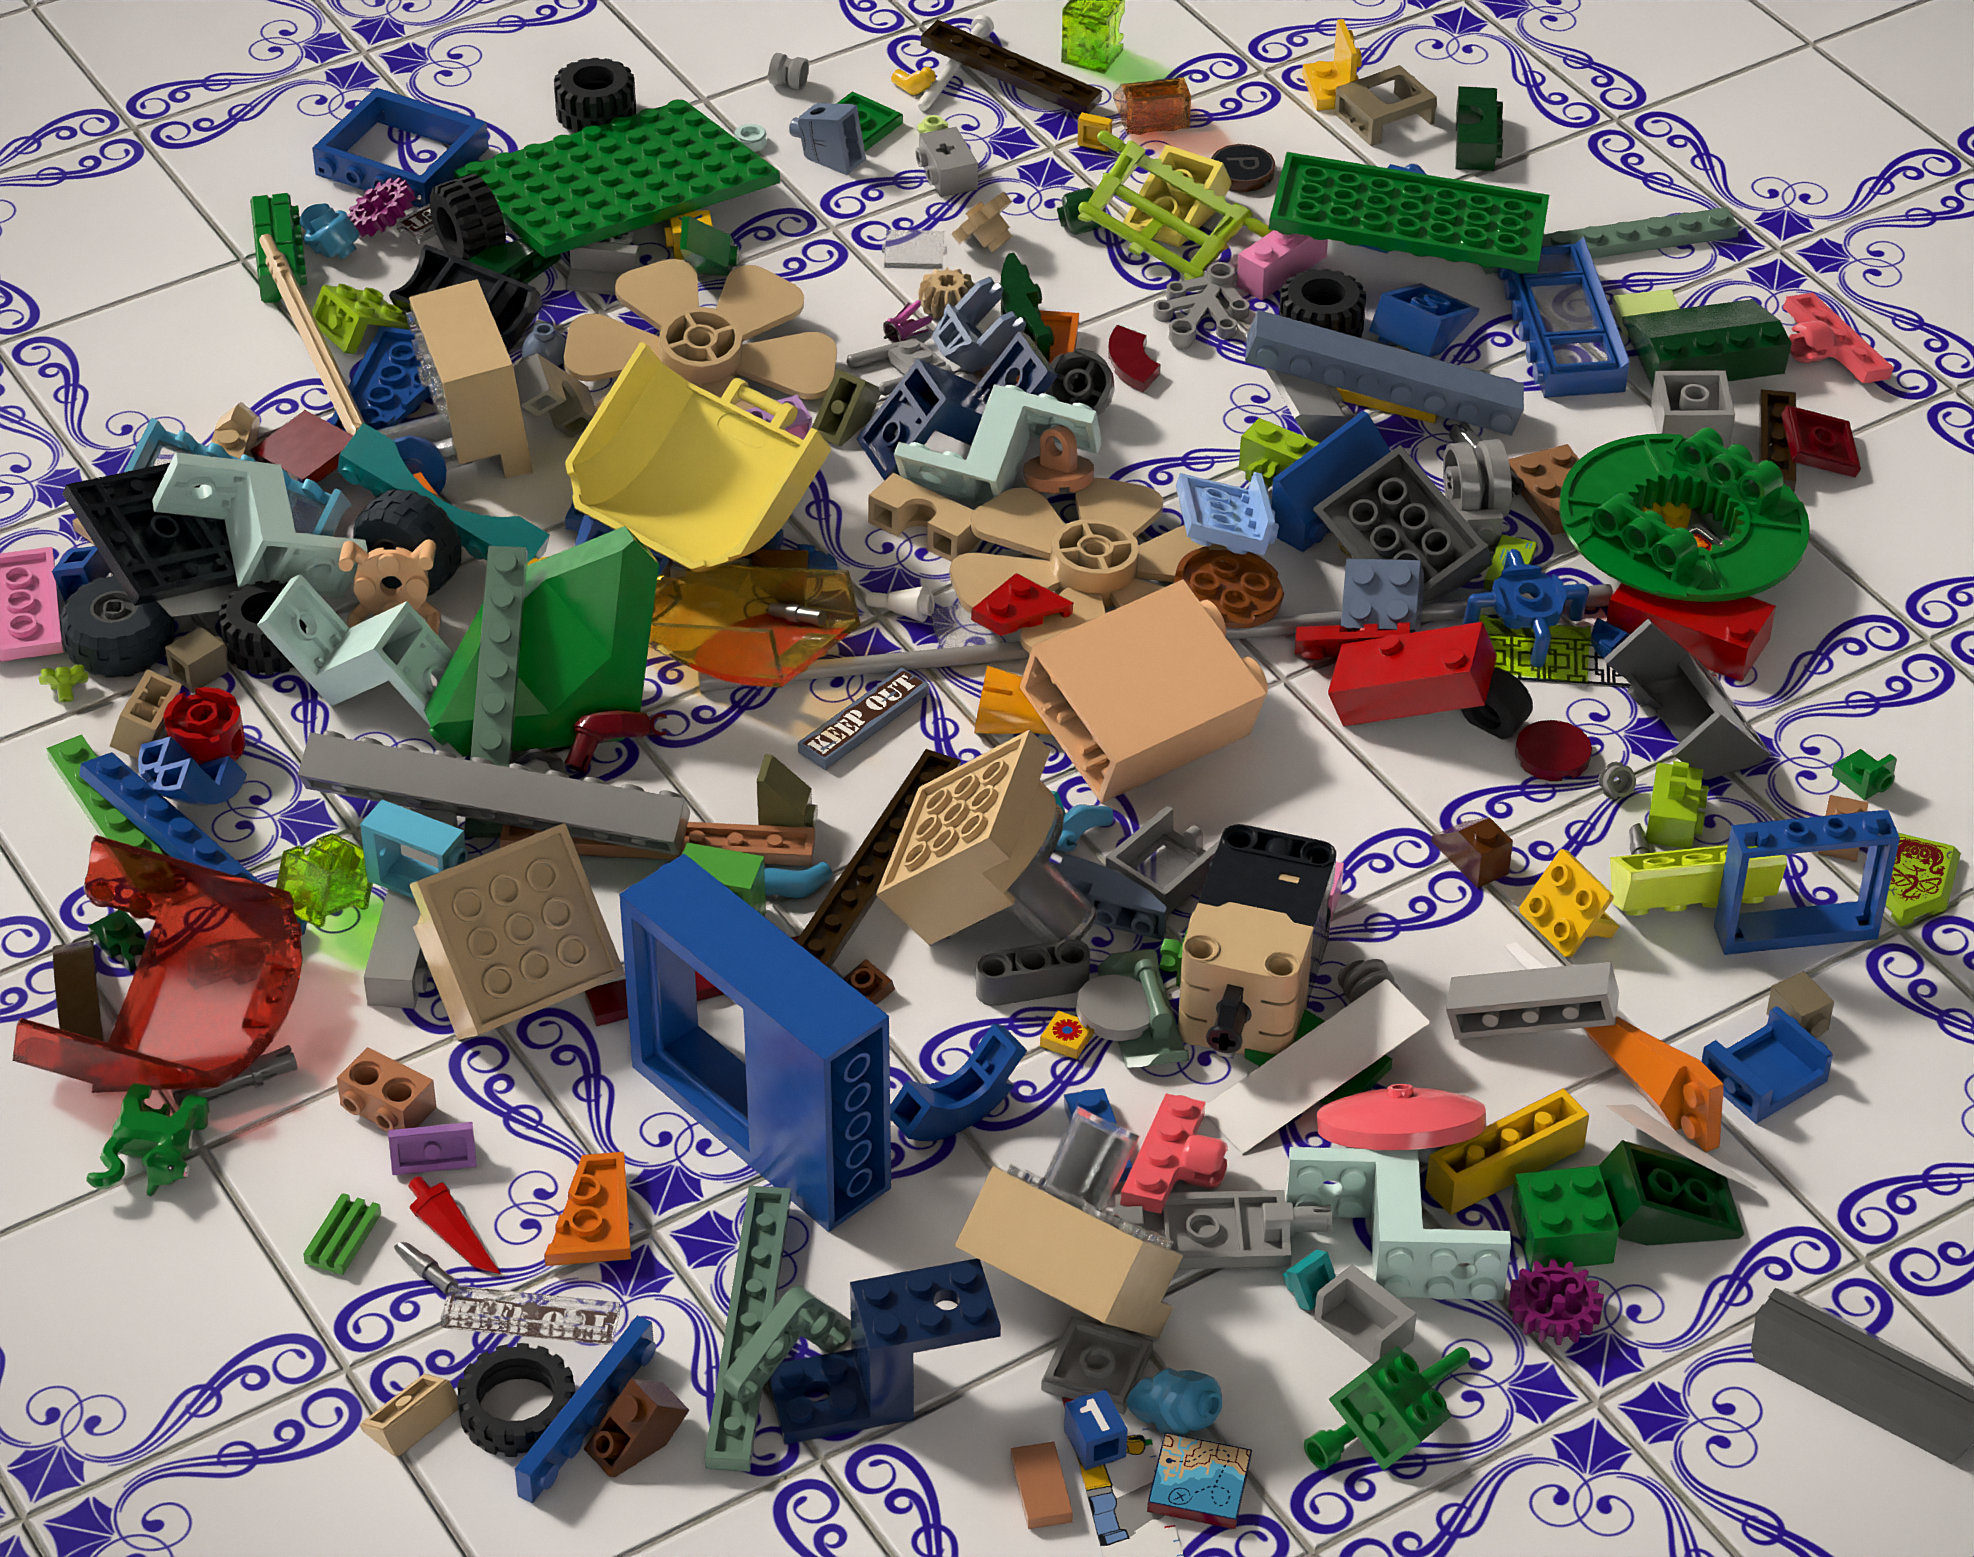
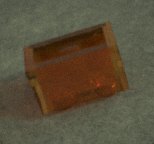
M1184 77L1120 84L1113 92V99L1127 135H1141L1146 132L1175 131L1177 129L1190 128L1191 94Z

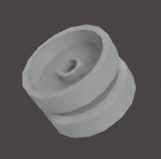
M1500 439L1483 440L1478 442L1475 450L1468 442L1448 444L1444 452L1443 461L1445 497L1456 510L1501 509L1503 517L1508 516L1512 499V481L1508 455L1503 442Z

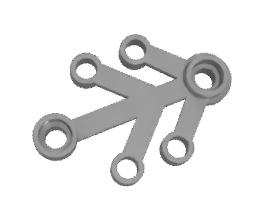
M1216 262L1209 265L1203 277L1169 282L1166 286V298L1168 300H1158L1154 303L1153 317L1158 321H1169L1173 318L1175 311L1192 308L1185 318L1171 321L1168 332V339L1173 347L1187 349L1195 341L1196 327L1207 311H1209L1216 322L1217 336L1223 339H1230L1236 335V320H1243L1249 316L1250 304L1240 296L1235 288L1237 274L1234 272L1233 266L1225 262ZM1205 289L1202 293L1186 296V292ZM1220 292L1229 302V315L1217 299Z

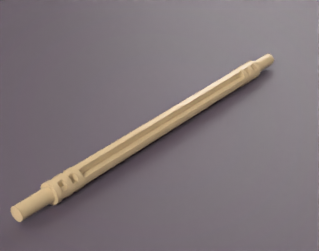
M264 234L260 237L259 242L267 257L266 265L345 431L354 436L360 426L365 423L285 255L279 252L272 236Z

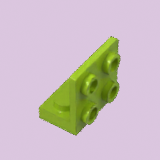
M341 283L337 287L323 285L312 310L321 332L344 353L356 354L368 324L409 330L411 322L402 315L400 308L389 304L383 299L384 295L380 291L366 287L364 290H357Z

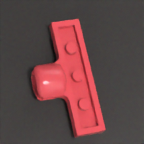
M1814 293L1786 297L1783 309L1798 323L1791 328L1797 334L1789 336L1792 343L1790 354L1795 360L1801 363H1811L1833 357L1842 363L1862 383L1890 379L1894 367Z
M1165 1094L1123 1186L1120 1205L1127 1207L1142 1206L1143 1210L1161 1214L1172 1188L1178 1180L1210 1189L1220 1186L1227 1168V1159L1224 1156L1228 1151V1144L1222 1139L1197 1134L1205 1115L1206 1102L1190 1099L1183 1095Z

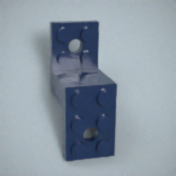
M1018 331L978 385L918 358L856 439L883 480H886L893 473L900 476L894 457L898 442L905 444L916 442L924 445L936 430L971 446L994 384L1003 387L1014 385L1026 393L1039 396V394L1046 392L1058 375L1030 336Z
M970 1259L850 1282L851 1349L781 1362L767 1381L784 1445L914 1420L913 1353L1001 1337V1324L980 1259ZM941 1301H952L958 1306L950 1310H943L936 1306V1304ZM814 1392H823L829 1396L821 1402L811 1401L807 1398L809 1394Z

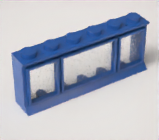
M1584 237L1574 245L1542 246L1537 274L1529 272L1520 274L1511 269L1498 267L1499 279L1505 282L1506 300H1511L1512 318L1519 323L1520 341L1526 343L1527 362L1533 364L1534 383L1540 384L1544 398L1626 392L1630 361Z

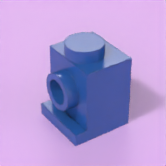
M96 546L70 549L51 571L65 603L71 595H74L79 587L92 582L94 579L106 578L110 573L108 564Z

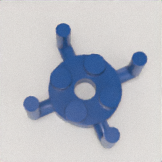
M1511 549L1507 553L1501 576L1497 580L1495 579L1492 592L1469 596L1463 625L1477 623L1481 608L1493 607L1497 614L1503 618V624L1508 628H1533L1536 638L1530 662L1535 667H1542L1545 665L1551 640L1548 626H1554L1559 623L1564 611L1565 602L1571 599L1572 602L1568 616L1572 621H1581L1585 612L1589 588L1585 584L1564 585L1556 575L1552 574L1551 578L1541 573V567L1525 564L1520 551ZM1529 593L1535 599H1527L1521 594Z

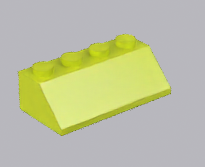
M1728 845L1610 857L1611 889L1614 895L1612 903L1620 910L1625 911L1626 915L1632 916L1645 915L1649 913V908L1663 907L1665 911L1670 912L1684 911L1687 909L1688 904L1702 903L1703 907L1715 908L1718 904ZM1748 846L1747 848H1756L1757 846ZM1777 855L1749 858L1741 903H1760L1764 901L1765 896L1777 895L1787 866V856Z

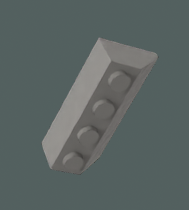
M1265 368L1307 438L1321 443L1354 418L1346 404L1341 407L1338 405L1343 401V398L1336 387Z

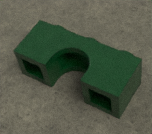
M1458 86L1455 169L1494 171L1496 158H1502L1503 101H1497V88Z

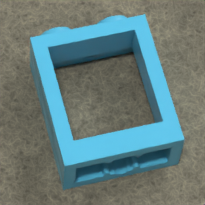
M381 800L360 824L367 881L415 899L409 884L467 861L468 851L465 847L464 830L388 801ZM400 844L436 857L438 868L402 855Z

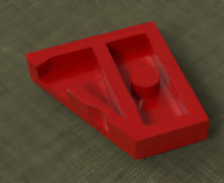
M1015 573L972 608L971 620L1002 636L1016 632L1022 627L1043 624V618L1052 614L1060 613L1063 618L1069 617L1073 614L1074 602Z

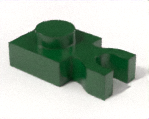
M123 908L88 925L90 938L110 959L120 954L123 958L124 966L129 972L137 969L134 956L143 955L149 962L156 959L154 947L145 940L143 929Z

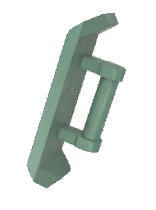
M1142 949L1112 953L1097 967L1098 976L1114 974L1131 977L1141 982L1151 1011L1149 1015L1150 1030L1148 1028L1143 1031V1036L1134 1040L1118 1041L1125 1067L1135 1068L1189 1061V1052L1184 1049L1161 978L1157 952L1153 949Z

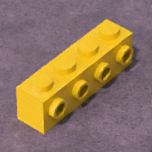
M1562 1088L1486 1126V1129L1480 1135L1460 1143L1448 1145L1430 1154L1425 1189L1451 1216L1514 1184L1515 1174L1538 1172L1583 1149L1589 1113Z

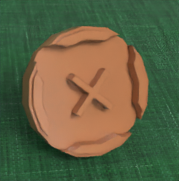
M1055 425L1042 433L1039 442L1040 456L1028 460L1023 467L1025 484L1038 492L1056 494L1060 493V488L1069 487V492L1073 493L1087 488L1094 482V464L1089 459L1077 455L1076 438L1063 425ZM1054 437L1060 440L1063 451H1060L1054 444Z

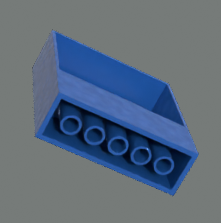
M682 854L670 863L662 865L657 871L638 883L632 884L624 892L620 893L632 1067L770 1184L778 1188H791V1201L827 1232L832 1231L891 1189L889 1015L686 854ZM695 970L743 1009L746 1064L698 1025Z

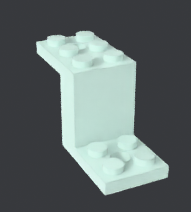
M994 384L966 460L957 453L945 451L942 454L931 451L925 445L911 442L910 444L898 442L894 457L901 477L938 494L983 505L1012 488L1030 436L1040 439L1044 431L1055 425H1063L1074 434L1077 449L1098 454L1102 439L1097 413L1088 405L1082 403H1073L1071 405L1060 402L1057 398L1048 394H1039L1037 396L1026 393L1014 385L1003 387ZM1054 437V443L1061 444L1060 440Z
M175 452L152 499L154 512L225 519L238 587L246 584L253 585L257 581L270 582L271 580H279V583L283 584L301 574L320 596L343 598L355 576L358 566L354 562L352 570L347 572L339 568L338 563L343 543L353 541L364 551L368 552L365 540L296 533L283 471L279 464Z
M301 574L291 578L257 626L332 707L386 681H390L431 727L423 711L435 690L431 681V674L437 679V687L454 653L415 609L406 601L349 628ZM299 619L306 624V633L302 631Z
M1290 1147L1286 1203L1292 1202L1293 1207L1331 1205L1332 1217L1370 1218L1373 1280L1396 1298L1503 1300L1511 1248L1510 1231L1423 1229L1418 1150ZM1325 1181H1336V1182H1338V1183H1336V1184H1324L1323 1182H1325ZM1459 1263H1469V1264H1470V1265H1467V1266H1457V1264H1459Z

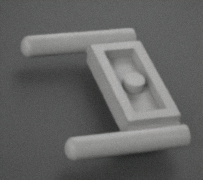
M916 337L850 354L846 359L847 365L850 368L889 359L890 363L906 374L919 358L953 373L950 365H946L943 359L921 341H918ZM903 377L880 383L879 392L881 395H890Z

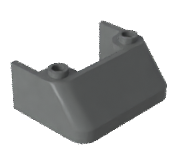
M1649 619L1603 659L1608 666L1624 677L1631 687L1627 692L1641 707L1646 703L1652 707L1680 743L1671 751L1673 755L1681 762L1689 763V767L1703 769V779L1709 780L1760 765L1771 755L1770 750L1708 669L1695 656Z

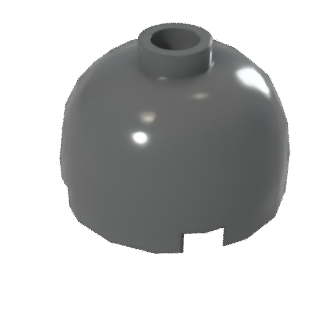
M1082 348L1073 349V352H1068L1065 355L1060 354L1055 357L1050 365L1058 376L1046 390V394L1067 404L1082 403L1088 405L1096 411L1097 416L1103 413L1112 402L1115 391L1114 376L1107 362L1094 351Z

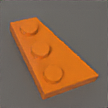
M624 1152L581 1156L568 1191V1200L563 1214L559 1215L555 1225L556 1232L552 1243L548 1244L544 1254L545 1266L631 1259Z

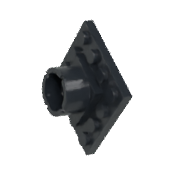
M170 463L66 484L62 493L108 564L111 575H115L134 606L237 582L225 519L154 512L152 499Z

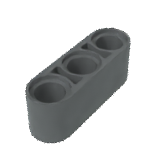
M1076 939L989 952L980 956L976 962V997L983 1004L990 1006L1077 993L1087 981H1090V948L1084 942Z

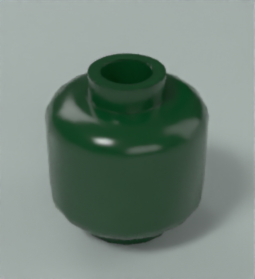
M1087 187L1064 194L1062 197V207L1057 208L1061 226H1068L1070 232L1074 235L1101 228V225L1093 220L1085 222L1078 219V215L1081 214L1078 206L1081 202L1089 201L1094 193L1093 188Z

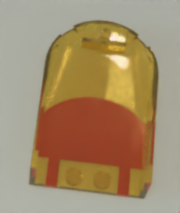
M722 565L704 572H693L686 568V576L677 578L665 577L664 574L657 577L649 647L698 672L725 682L748 686L781 688L795 676L808 670L809 665L818 658L827 655L828 650L861 625L850 573L847 570ZM771 603H793L803 605L805 608L825 611L827 619L823 625L806 622L795 623L769 615L768 611Z

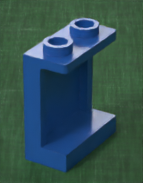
M1776 1006L1769 1011L1768 1022L1764 1027L1727 1049L1717 1040L1706 1045L1703 1049L1701 1062L1724 1084L1723 1096L1753 1123L1757 1124L1826 1083L1829 1077L1833 1054L1823 1042L1818 1041L1800 1026L1795 1018L1789 1016Z

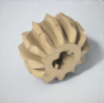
M948 267L942 271L933 269L932 274H925L918 289L919 300L921 301L924 313L932 314L934 319L943 317L946 305L949 303L955 307L975 285L971 275L962 274L961 269L949 270Z

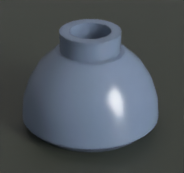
M537 324L524 340L522 358L538 353L558 367L564 363L566 340L558 331L554 330L551 324Z

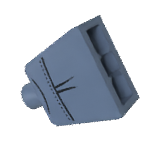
M817 103L799 116V118L795 117L791 120L789 133L793 137L801 138L803 153L808 160L848 175L866 160L857 105Z

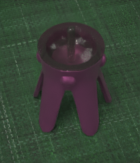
M917 300L911 305L908 302L896 317L889 318L883 323L884 339L888 338L891 343L907 340L908 337L929 332V329L915 331L931 323L933 318L925 316L916 321L909 319L921 306V301Z

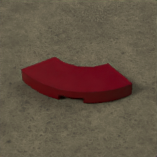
M1116 325L1109 338L1108 358L1115 368V374L1123 382L1144 393L1160 375L1161 364L1151 360L1144 352L1147 345V335Z

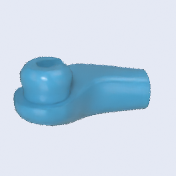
M1079 804L1072 807L1052 830L1050 835L1051 845L1060 852L1073 851L1078 845L1076 841L1086 830L1112 824L1113 810L1107 806Z
M820 862L803 871L766 868L764 869L765 895L772 896L776 894L795 899L806 898L833 877L832 869L825 862Z

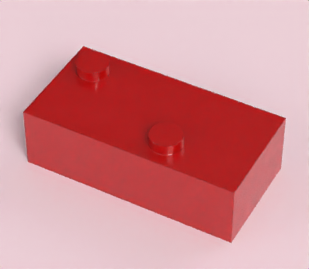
M1621 583L1609 600L1606 622L1628 634H1632L1649 619L1695 656L1708 670L1742 682L1770 640L1776 605L1750 596L1718 602L1684 601L1653 595Z
M1483 622L1341 644L1328 695L1343 727L1484 706L1497 654Z

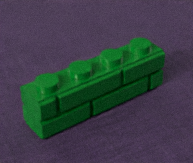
M288 193L272 194L271 197L268 195L252 196L250 203L261 301L264 303L279 302L282 296L266 265L267 257L259 239L264 234H270L279 252L285 255L300 288L302 285H308L298 205H291V197Z

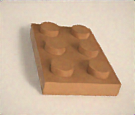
M1566 444L1508 459L1510 469L1524 481V488L1520 494L1549 533L1555 535L1565 532L1559 513L1560 493L1569 470L1579 460L1571 447Z

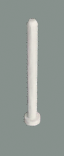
M977 15L971 23L972 30L970 34L980 38L988 37L994 29L993 21L986 15ZM953 59L948 61L936 77V80L919 100L918 107L921 111L929 110L962 63Z

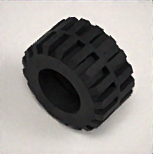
M608 58L580 59L578 62L567 64V67L561 68L558 74L555 75L554 94L557 120L559 123H562L565 129L572 130L573 133L580 132L587 126H599L609 123L617 117H629L636 114L634 74L631 73L629 67L623 66V63L619 61L614 62Z
M471 173L432 188L430 193L431 218L436 234L447 253L468 261L484 249L506 243L505 224L499 204L491 189L477 174Z
M1310 269L1308 272H1299L1295 274V277L1287 279L1286 284L1281 288L1279 316L1361 338L1364 330L1366 291L1363 290L1360 282H1355L1356 279L1354 277L1346 276L1344 272L1330 271V269Z
M271 580L270 582L257 581L253 585L246 584L240 587V591L230 593L228 595L229 599L222 602L221 610L219 611L222 640L228 650V661L231 664H236L238 669L242 671L249 670L250 674L258 675L259 673H265V675H274V672L281 671V673L290 671L289 668L294 667L257 626L288 582L282 584L279 583V580ZM299 619L300 627L306 633L307 626L304 621Z

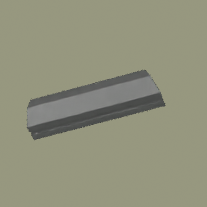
M1774 1288L1768 1296L1769 1299L1756 1312L1751 1350L1756 1363L1950 1464L1959 1459L1974 1443V1386L1792 1292Z

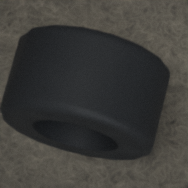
M1494 667L1485 705L1464 708L1461 711L1470 724L1504 740L1512 737L1528 719L1533 710V701L1528 689L1518 678L1508 671Z

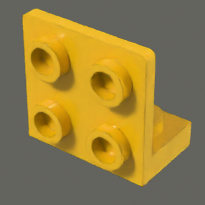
M1338 19L1336 23L1334 61H1317L1315 63L1303 64L1302 76L1316 111L1335 109L1336 87L1359 80L1356 72L1357 67H1361L1362 64L1360 48H1355L1353 31L1348 30L1344 19Z

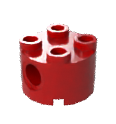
M195 688L196 694L186 697V692H183L167 704L163 714L167 737L171 736L192 756L198 765L227 756L236 761L243 754L246 742L240 705H237L236 698L231 693L220 688Z

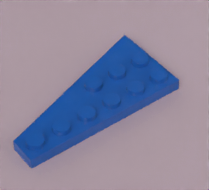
M380 326L348 388L365 424L383 435H387L441 387L442 383L440 379L431 382L426 381L416 331ZM335 410L329 423L345 431Z

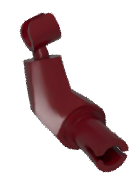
M623 710L604 711L582 716L573 726L574 732L577 735L564 761V765L570 766V769L577 772L587 773L592 756L599 743L615 738L644 737L646 735L660 737L666 735L667 731L659 732L655 729L654 721L656 719H667V716L663 713L648 716L644 712Z

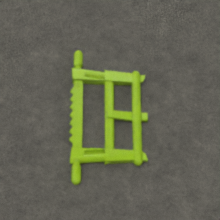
M1105 130L1098 133L1097 138L1100 143L1116 152H1121L1110 172L1103 173L1102 180L1089 201L1079 204L1078 210L1081 214L1078 215V219L1085 222L1093 220L1132 243L1128 251L1140 256L1143 251L1149 253L1184 274L1186 281L1203 277L1204 271L1224 250L1229 248L1227 243L1244 225L1248 227V230L1262 238L1273 231L1268 229V225L1256 218H1252L1253 213L1248 208L1238 203L1233 205L1227 203L1225 196H1216L1214 190L1204 189V184L1194 183L1193 177H1183V171H1173L1172 165H1162V159L1150 158L1145 154L1146 150L1135 142L1128 141L1125 144L1123 140ZM1139 166L1222 214L1224 217L1209 236L1123 184ZM1114 196L1121 198L1153 217L1152 221L1141 233L1103 211ZM1164 225L1202 246L1190 262L1152 240Z

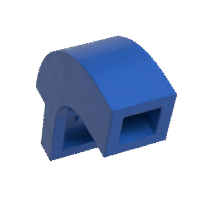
M993 1023L970 1058L951 1076L931 1084L907 1080L890 1105V1120L908 1139L917 1141L941 1140L961 1132L986 1117L1009 1094L1015 1085L1008 1078L1027 1052V1049L1003 1025Z

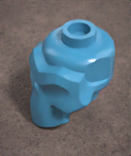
M326 203L311 205L302 212L300 225L306 231L303 235V240L316 254L322 253L327 258L337 255L341 260L357 249L354 242L359 238L360 233L349 216H347V212L342 210L334 211Z
M1167 1368L1156 1374L1154 1379L1146 1377L1141 1380L1130 1392L1127 1405L1132 1414L1145 1423H1155L1157 1431L1160 1433L1186 1435L1191 1430L1198 1431L1213 1424L1222 1409V1393L1216 1379L1207 1374L1193 1370L1176 1371L1172 1368Z

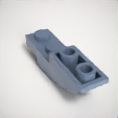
M1064 854L1060 864L1037 859L1083 904L1085 910H1088L1087 922L1164 940L1166 935L1167 907L1138 883L1105 866L1069 854Z

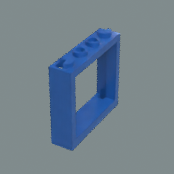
M376 87L312 147L315 175L365 191L371 188L375 189L379 182L382 185L385 184L390 178L393 181L401 178L403 181L406 180L414 191L416 198L421 195V200L415 199L411 202L412 205L426 209L430 207L432 188L454 180L453 170L463 168L466 164L477 161L489 149L486 121ZM377 122L451 145L422 175L347 152Z
M1878 810L1731 825L1714 921V929L1724 955L1878 939L1900 840L1889 811ZM1748 846H1757L1756 848H1747ZM1869 846L1858 901L1739 913L1749 858ZM1858 921H1863L1864 926H1859ZM1739 933L1741 938L1735 939V934Z

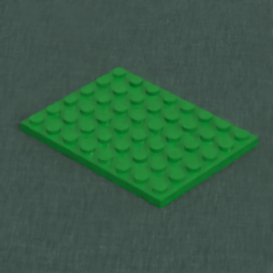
M679 99L672 100L667 105L655 109H643L638 114L629 117L614 118L611 122L603 125L587 126L577 133L558 135L551 141L541 144H529L524 149L515 152L499 153L489 160L470 162L463 168L453 170L454 179L471 173L481 177L491 189L499 204L504 224L544 258L780 183L779 170L687 101Z

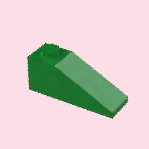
M682 216L680 251L685 261L696 269L697 274L728 276L732 271V267L738 266L739 246H734L731 235L690 216Z

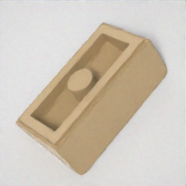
M423 1374L361 1422L362 1424L359 1426L364 1433L386 1451L398 1457L458 1410L457 1394L450 1380Z

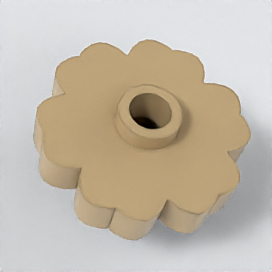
M1002 192L986 205L979 202L966 213L968 219L953 231L951 235L959 245L974 235L984 248L988 247L993 253L1013 236L1008 230L1010 226L1000 215L1012 203L1011 199L1005 192Z

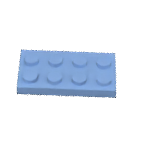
M1183 473L1179 474L1176 489L1187 537L1203 546H1211L1214 543L1226 546L1229 551L1236 554L1252 552L1265 556L1268 544L1273 545L1276 541L1279 525L1275 523V511L1271 509V498L1267 494L1268 485L1264 484L1261 473H1253L1249 489Z

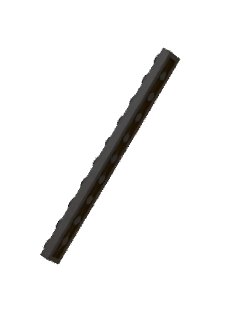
M925 749L796 942L829 969L878 897L876 895L918 788L961 766V760Z

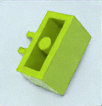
M1258 418L1241 436L1239 470L1246 472L1245 480L1250 482L1254 472L1261 473L1264 484L1268 485L1269 489L1273 485L1274 477L1317 446L1319 442Z
M1673 761V765L1657 762L1646 833L1648 843L1692 849L1694 834L1702 835L1705 812L1698 811V808H1706L1709 786L1701 785L1703 769L1689 767V763Z

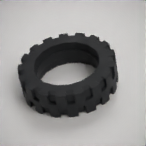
M517 1343V1347L508 1348L507 1344L496 1347L495 1352L489 1354L486 1351L480 1354L475 1364L470 1363L465 1368L464 1379L460 1378L457 1386L458 1410L464 1433L469 1432V1438L476 1446L482 1444L485 1446V1451L496 1455L497 1452H503L505 1457H517V1453H528L576 1393L575 1382L570 1367L565 1368L564 1360L558 1354L552 1356L549 1354V1349L539 1345L536 1349L530 1348L528 1343ZM512 1379H529L542 1383L554 1395L549 1406L541 1413L518 1421H506L492 1417L482 1409L480 1403L485 1394L493 1387Z

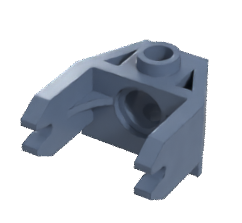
M991 277L978 281L955 307L948 303L944 309V315L938 322L932 335V339L942 355L969 373H973L995 362L1018 331L1024 333L1026 322L1022 317L1017 319L1015 313L1010 311L1001 315L983 333L978 324L1001 300L1004 289L999 282L994 285L995 282Z

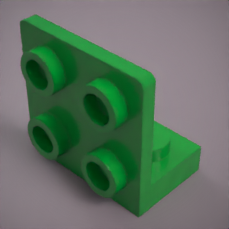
M1399 1346L1394 1347L1329 1398V1401L1383 1471L1420 1444L1452 1416L1447 1409L1443 1396L1437 1390L1430 1387L1419 1373L1416 1361L1409 1354L1404 1353Z

